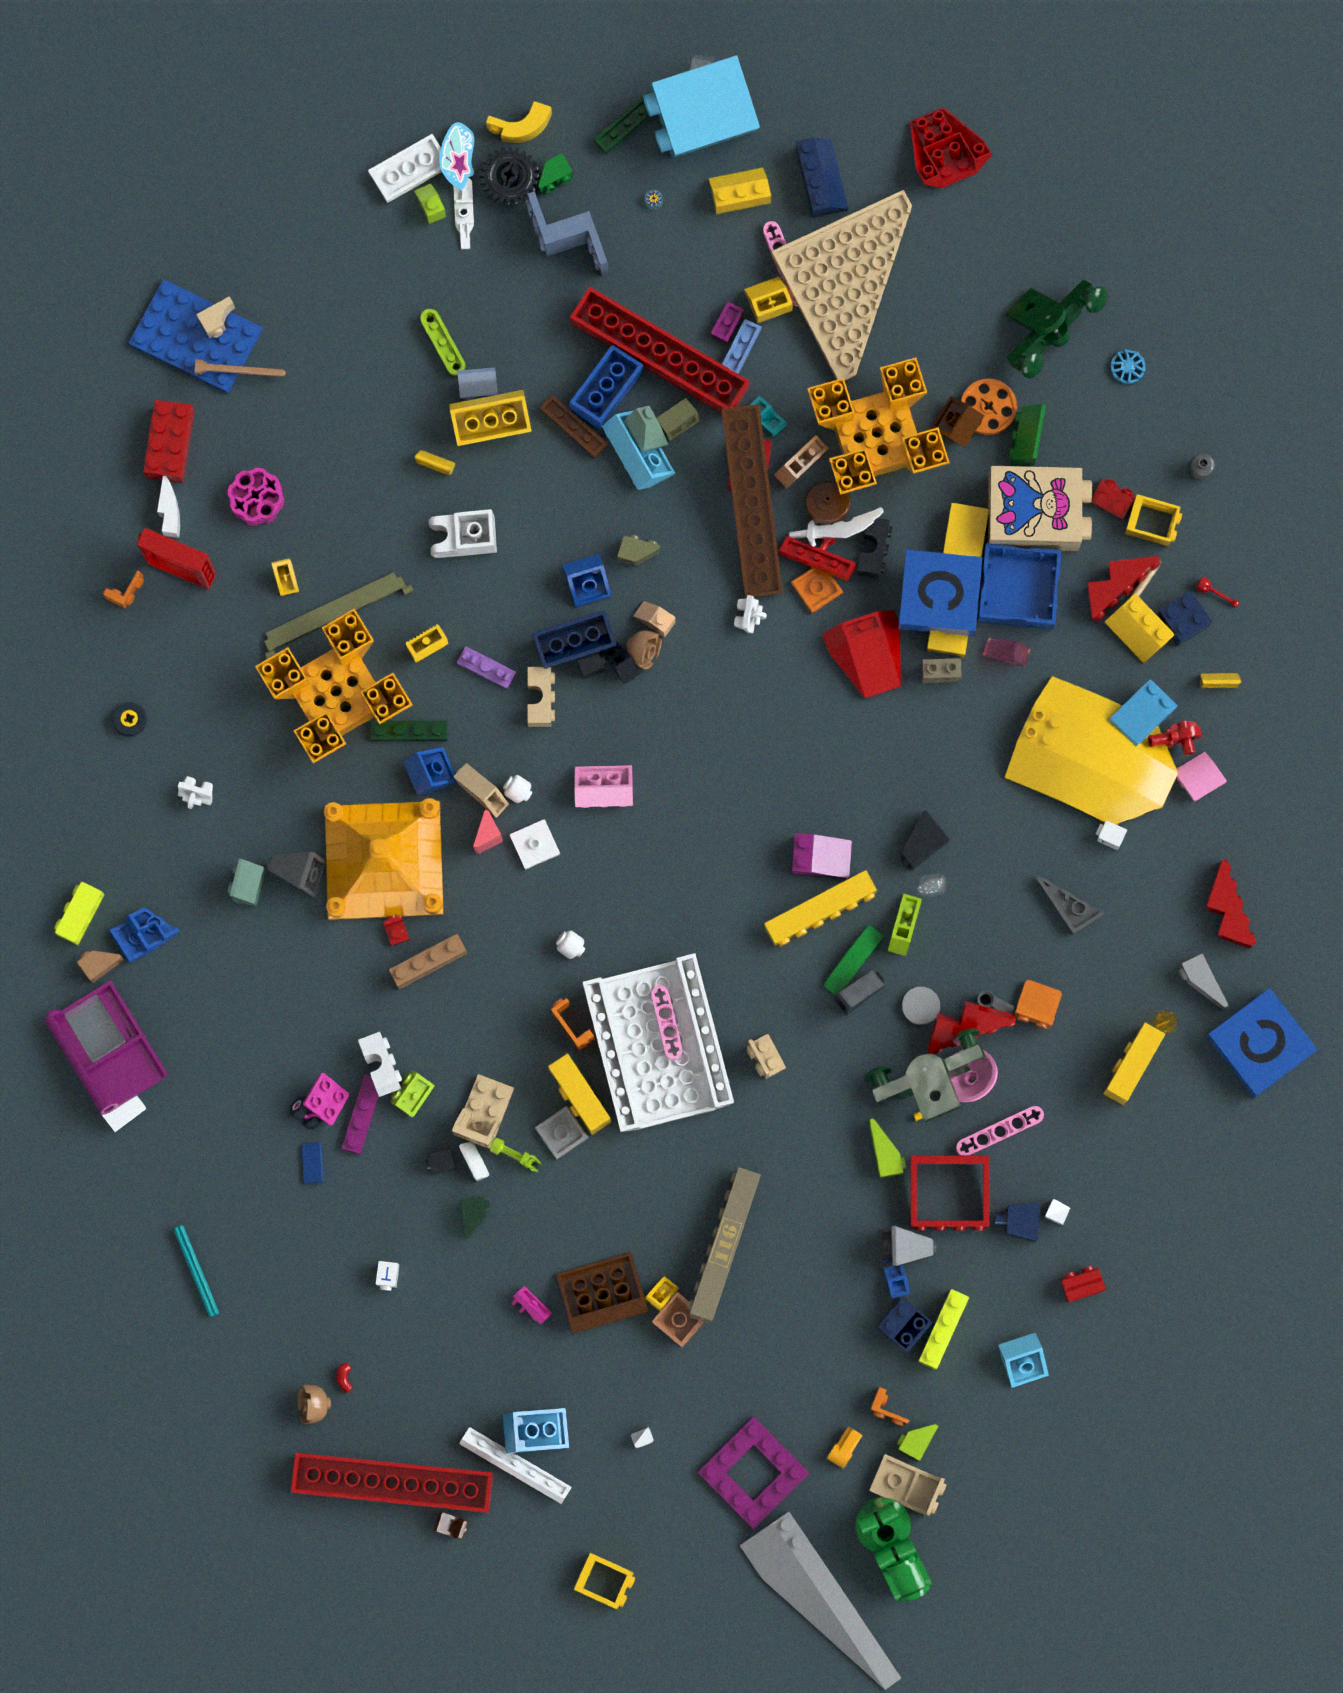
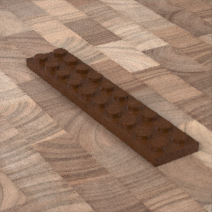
M759 404L721 409L745 598H747V595L758 597L781 594L783 589Z

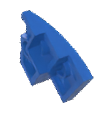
M144 907L128 915L125 923L110 929L109 935L129 964L155 950L177 935L180 930L167 924L163 918L154 915L152 911Z

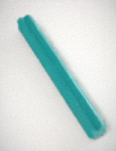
M182 1225L177 1226L173 1231L207 1313L210 1317L219 1314L218 1308L185 1228Z

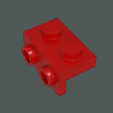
M1103 478L1092 496L1091 502L1124 519L1136 496L1133 495V491L1125 487L1122 489L1117 486L1114 480Z

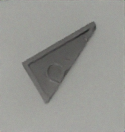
M1040 876L1036 878V881L1073 935L1104 916L1101 910L1095 909L1088 905L1087 902L1078 899L1075 895L1055 886L1049 880L1043 879Z

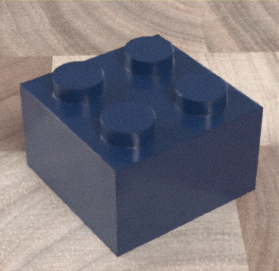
M1192 591L1187 592L1165 606L1157 614L1160 620L1175 634L1172 639L1177 646L1182 645L1204 631L1212 623V620Z

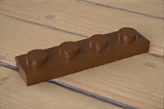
M553 394L540 407V410L594 459L608 446V443Z

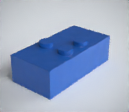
M612 344L570 401L569 409L598 430H601L602 426L608 421L642 375L643 364Z

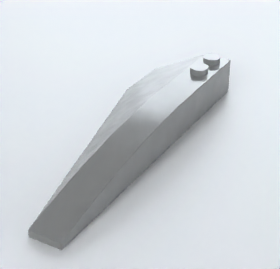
M787 1512L740 1545L760 1577L882 1688L886 1690L901 1679L790 1512Z

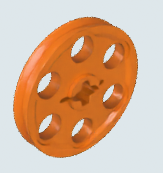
M982 379L974 382L965 390L961 401L965 403L967 398H974L976 404L971 407L984 415L981 425L975 431L976 433L995 435L1005 431L1012 424L1017 411V401L1013 391L1005 383L996 379ZM987 385L989 392L982 394L979 391V387ZM1004 390L1008 396L1005 399H1000L997 396V392ZM985 404H992V410H985ZM1003 408H1009L1012 414L1009 417H1005L1001 411ZM995 420L998 422V427L990 429L988 422Z

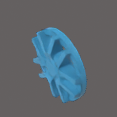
M1124 349L1117 352L1113 357L1110 369L1117 381L1123 384H1133L1143 377L1146 364L1138 351ZM1124 353H1125V355H1126V359H1125V360L1122 358L1121 354H1124ZM1118 357L1121 362H1115V359ZM1136 357L1140 359L1137 362L1133 361ZM1142 362L1143 368L1137 365ZM1114 366H1120V368L1114 369ZM1135 369L1141 371V374L1136 373ZM1117 372H1122L1121 378L1116 375ZM1124 374L1128 375V380H1123ZM1131 374L1137 378L1131 380Z

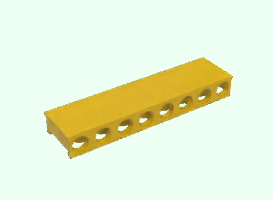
M952 503L943 553L981 557L989 509ZM930 631L927 652L932 651L964 658L968 636Z

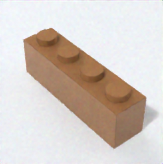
M458 934L394 966L389 971L400 990L467 955V951Z

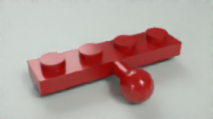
M787 536L779 549V555L846 581L849 580L856 567V562L826 551L828 546L836 542L835 537H822V543L817 548Z

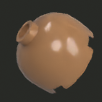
M645 630L637 632L632 638L628 639L626 643L627 653L632 657L636 666L642 669L652 667L654 663L651 661L654 656L658 657L661 649L662 640L658 637L660 636L659 634Z
M310 1384L301 1385L303 1389L298 1391V1410L302 1411L303 1416H299L302 1424L318 1423L326 1416L327 1409L331 1407L330 1397L326 1396L325 1391L321 1387Z

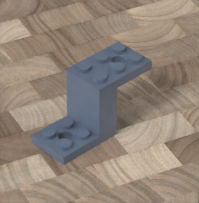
M535 192L528 193V200L525 201L526 210L529 218L532 219L535 235L538 236L541 252L545 251L546 256H550L587 243L589 254H592L595 270L599 271L601 276L607 275V259L590 212L588 211L546 225Z

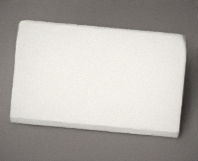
M467 1142L459 1145L475 1181L478 1182L488 1177L489 1172L475 1144Z

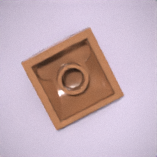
M676 1292L652 1323L682 1348L704 1322L689 1317L691 1311L687 1309L690 1302Z

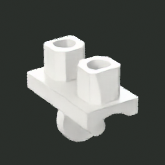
M747 595V599H738L737 609L745 612L744 617L736 616L734 621L735 627L751 634L754 632V626L760 625V619H766L767 616L766 613L762 612L763 606L758 605L759 601L754 599V596Z
M186 776L183 782H179L178 796L183 797L182 801L188 802L189 809H192L194 804L201 806L203 803L211 806L212 783L203 782L201 788L196 787V780L189 776Z

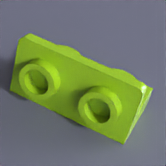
M410 1071V1073L403 1077L401 1089L392 1093L390 1103L409 1116L414 1117L435 1085L420 1074Z

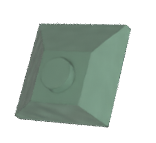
M650 406L637 408L624 419L641 452L668 445L666 437Z

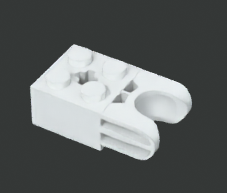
M492 509L454 513V515L435 516L429 519V526L434 531H445L448 533L446 540L432 545L430 549L431 556L435 558L497 552L495 517Z

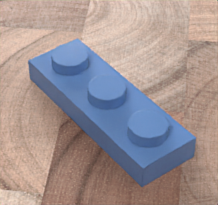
M745 319L722 365L739 374L762 326Z

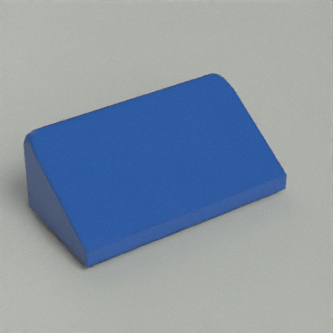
M321 1143L302 1145L304 1184L324 1182Z

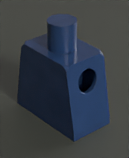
M1040 1203L1007 1206L1006 1214L995 1213L994 1224L1006 1226V1235L1036 1242L1038 1240Z

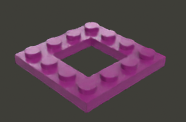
M755 1417L698 1472L752 1529L809 1474ZM753 1445L781 1472L754 1501L726 1473Z

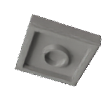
M567 1106L535 1127L556 1160L589 1138Z

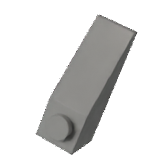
M1203 954L1183 962L1179 966L1180 976L1189 985L1222 1010L1229 1006Z

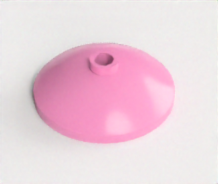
M986 1051L984 1053L987 1060L980 1058L968 1063L971 1068L970 1071L951 1079L959 1102H973L981 1099L993 1088L998 1070L996 1062Z

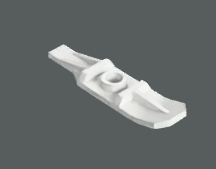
M468 178L464 189L454 187L455 227L460 233L461 249H470V232L474 227L472 180ZM463 209L467 210V214H466V215H462V214L460 213L461 210H463Z

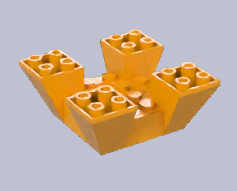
M916 357L880 367L882 393L854 401L850 400L844 378L807 388L818 425L834 430L838 439L842 455L829 458L840 495L876 485L875 476L903 468L915 474L950 463L939 427L917 433L909 408L927 394ZM874 415L876 419L869 420L867 416ZM897 427L900 431L894 433L890 428ZM874 432H878V433H880L882 436L879 437V438H876V437H874L872 434H873ZM860 437L863 439V442L857 443L854 439ZM885 450L887 454L880 455L877 451Z
M355 609L322 627L332 650L300 668L288 647L255 666L274 699H296L309 722L295 729L294 733L313 764L346 745L342 737L344 734L372 718L379 724H382L413 705L394 673L375 682L366 668L362 658L374 640ZM325 674L332 675L329 680H323L322 678ZM351 680L358 681V684L354 687L348 685ZM339 689L342 691L339 696L332 695L334 690ZM323 699L325 703L322 706L315 705L316 701ZM344 706H351L349 712L341 711Z

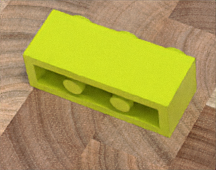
M82 881L80 885L75 886L71 902H67L64 907V916L56 922L54 927L57 936L76 945H79L105 895L102 891Z

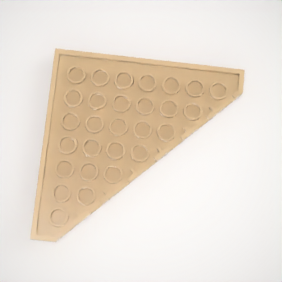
M904 190L771 252L836 380L844 378V381L854 378L857 374L912 208Z

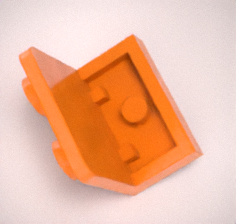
M1027 980L1014 1014L1020 1021L1034 1022L1036 1026L1043 1029L1051 1028L1062 992Z

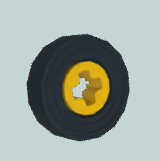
M127 702L116 708L112 720L114 727L120 734L131 737L138 735L144 730L147 716L140 705ZM128 715H130L131 717L135 716V718L132 719L133 723L131 724L128 721L125 722Z

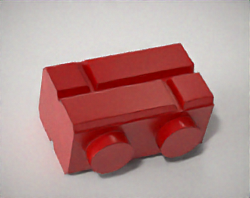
M1093 1266L1082 1269L1083 1273L1075 1275L1074 1272L1063 1275L1064 1279H1061L1060 1283L1067 1303L1106 1290L1099 1268L1094 1269Z

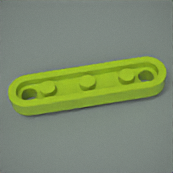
M426 309L421 314V323L448 373L458 377L457 371L466 369L465 362L437 311ZM433 318L434 320L433 322H427V319ZM455 365L460 366L458 370L453 369Z

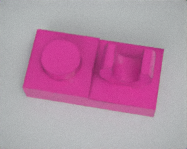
M525 1286L513 1296L515 1300H513L512 1305L514 1306L519 1302L522 1305L519 1312L522 1313L527 1310L531 1318L540 1325L552 1314Z

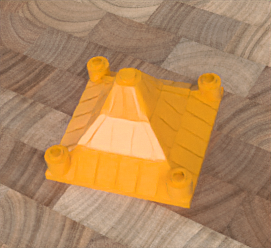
M428 798L422 802L340 805L332 802L325 805L326 909L328 911V920L387 918L392 915H397V917L443 915L440 801Z

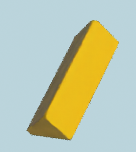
M422 450L415 455L417 464L451 476L455 467L454 462Z
M1238 673L1200 674V687L1238 688L1241 684Z

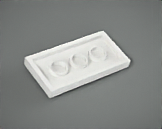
M433 134L368 170L387 203L442 172L439 165L441 147Z

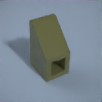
M635 535L623 536L617 556L618 562L637 566L660 553V545H657L658 543L653 540H639V537Z

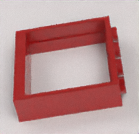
M144 528L143 533L140 532L138 534L137 546L148 565L207 590L210 589L217 573L208 554L147 528Z
M910 1155V1226L914 1227V1230H926V1227H934V1230H946V1227H953V1230H965V1227H973V1230H985V1227H989V1156ZM917 1164H983V1220H917Z

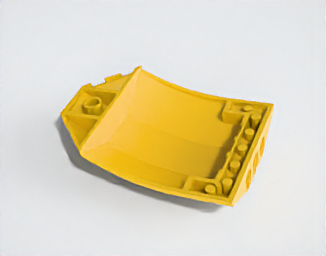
M1052 676L1036 700L1022 729L1005 778L1068 804L1104 823L1107 820L1118 825V823L1129 819L1132 820L1154 809L1162 808L1178 772L1166 745L1150 747L1147 736L1138 746H1135L1109 721L1122 705ZM1159 726L1150 735L1162 734Z

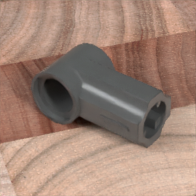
M990 991L980 992L975 999V1004L1009 1013H1012L1014 1006L994 996ZM981 996L989 998L988 1005H983L980 1002Z

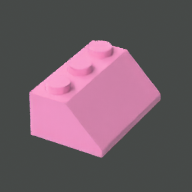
M632 765L575 767V807L633 806Z

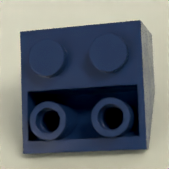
M902 1297L877 1329L908 1353L933 1322Z

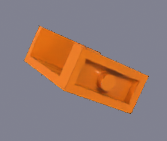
M561 998L552 1005V1015L579 1052L595 1041L590 1029L576 1038L560 1016V1013L570 1007L567 998L565 1000Z

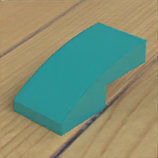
M758 396L750 404H759L762 427L773 437L787 425L786 421L761 396Z

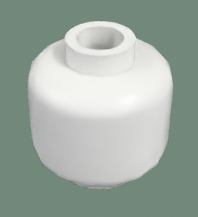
M519 775L510 776L503 786L504 795L517 804L523 800L527 801L532 794L530 782Z
M571 930L562 932L556 941L558 952L568 959H573L575 956L580 957L585 950L583 947L584 939Z

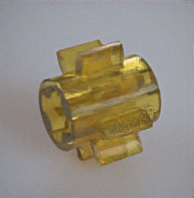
M1168 1010L1155 1014L1157 1019L1153 1021L1154 1028L1165 1033V1035L1176 1031L1174 1026L1177 1025L1178 1021L1172 1012L1168 1013Z

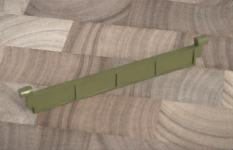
M393 572L266 632L268 639L264 642L269 652L265 653L267 659L276 654L275 649L327 625L352 609L357 611L401 589L405 595L413 592L411 584L406 586L402 577L397 578Z

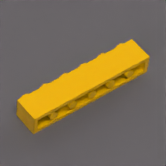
M867 870L764 923V928L774 946L780 945L782 947L790 942V938L794 936L799 938L805 935L807 929L811 927L816 929L822 926L824 920L828 918L833 920L841 915L840 912L847 909L850 911L858 906L857 903L862 900L865 902L870 901L875 897L874 894H876L877 889Z

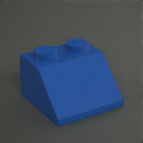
M599 554L563 565L575 607L612 596L604 565Z
M444 747L416 752L403 761L417 796L431 794L457 783L454 778V770Z

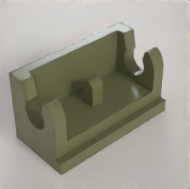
M687 398L656 418L668 441H671L700 421L698 412Z

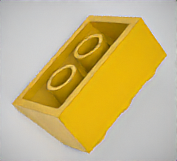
M763 168L709 178L716 214L771 203L768 179Z
M1136 593L1104 622L1142 663H1145L1175 635Z

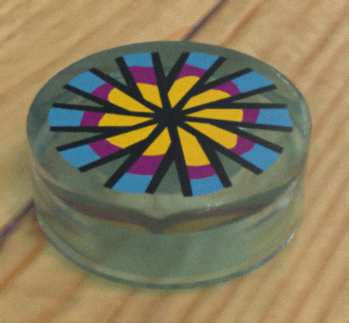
M658 190L648 191L644 198L645 205L653 210L660 208L663 204L661 192Z

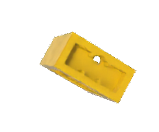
M1137 494L1125 534L1169 547L1170 542H1174L1177 531L1174 529L1175 525L1180 524L1182 513H1179L1181 507ZM1141 506L1172 514L1166 538L1135 529Z
M590 1553L574 1590L618 1609L619 1606H624L627 1596L624 1595L627 1587L632 1588L635 1577H633L634 1572ZM595 1561L627 1575L615 1603L584 1589Z

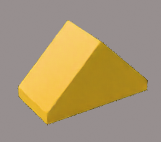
M290 558L271 562L280 596L299 592Z
M664 1276L648 1293L645 1300L658 1311H661L675 1295L679 1287Z

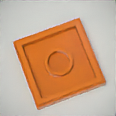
M811 568L791 581V585L811 614L843 594L842 589L832 575L815 568Z

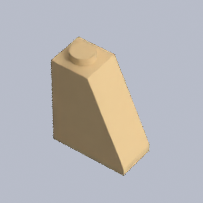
M467 763L454 775L459 785L494 817L497 818L509 805L496 786Z

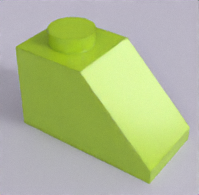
M432 184L414 191L429 224L446 217L445 208Z
M933 1424L909 1431L906 1435L902 1434L897 1443L900 1446L898 1450L920 1461L938 1425Z

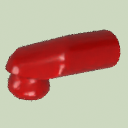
M343 1363L337 1368L336 1381L347 1394L353 1389V1386L347 1380L351 1367L348 1363Z

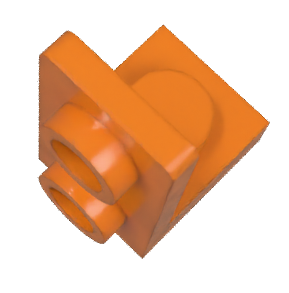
M136 572L124 596H122L123 593L115 588L112 590L106 588L103 593L105 599L126 609L127 605L132 604L136 589H140L144 582L142 572Z
M879 1387L870 1409L874 1411L873 1415L882 1419L885 1416L892 1418L891 1422L903 1426V1423L908 1424V1419L880 1409L881 1405L885 1406L889 1395L885 1394L886 1389Z

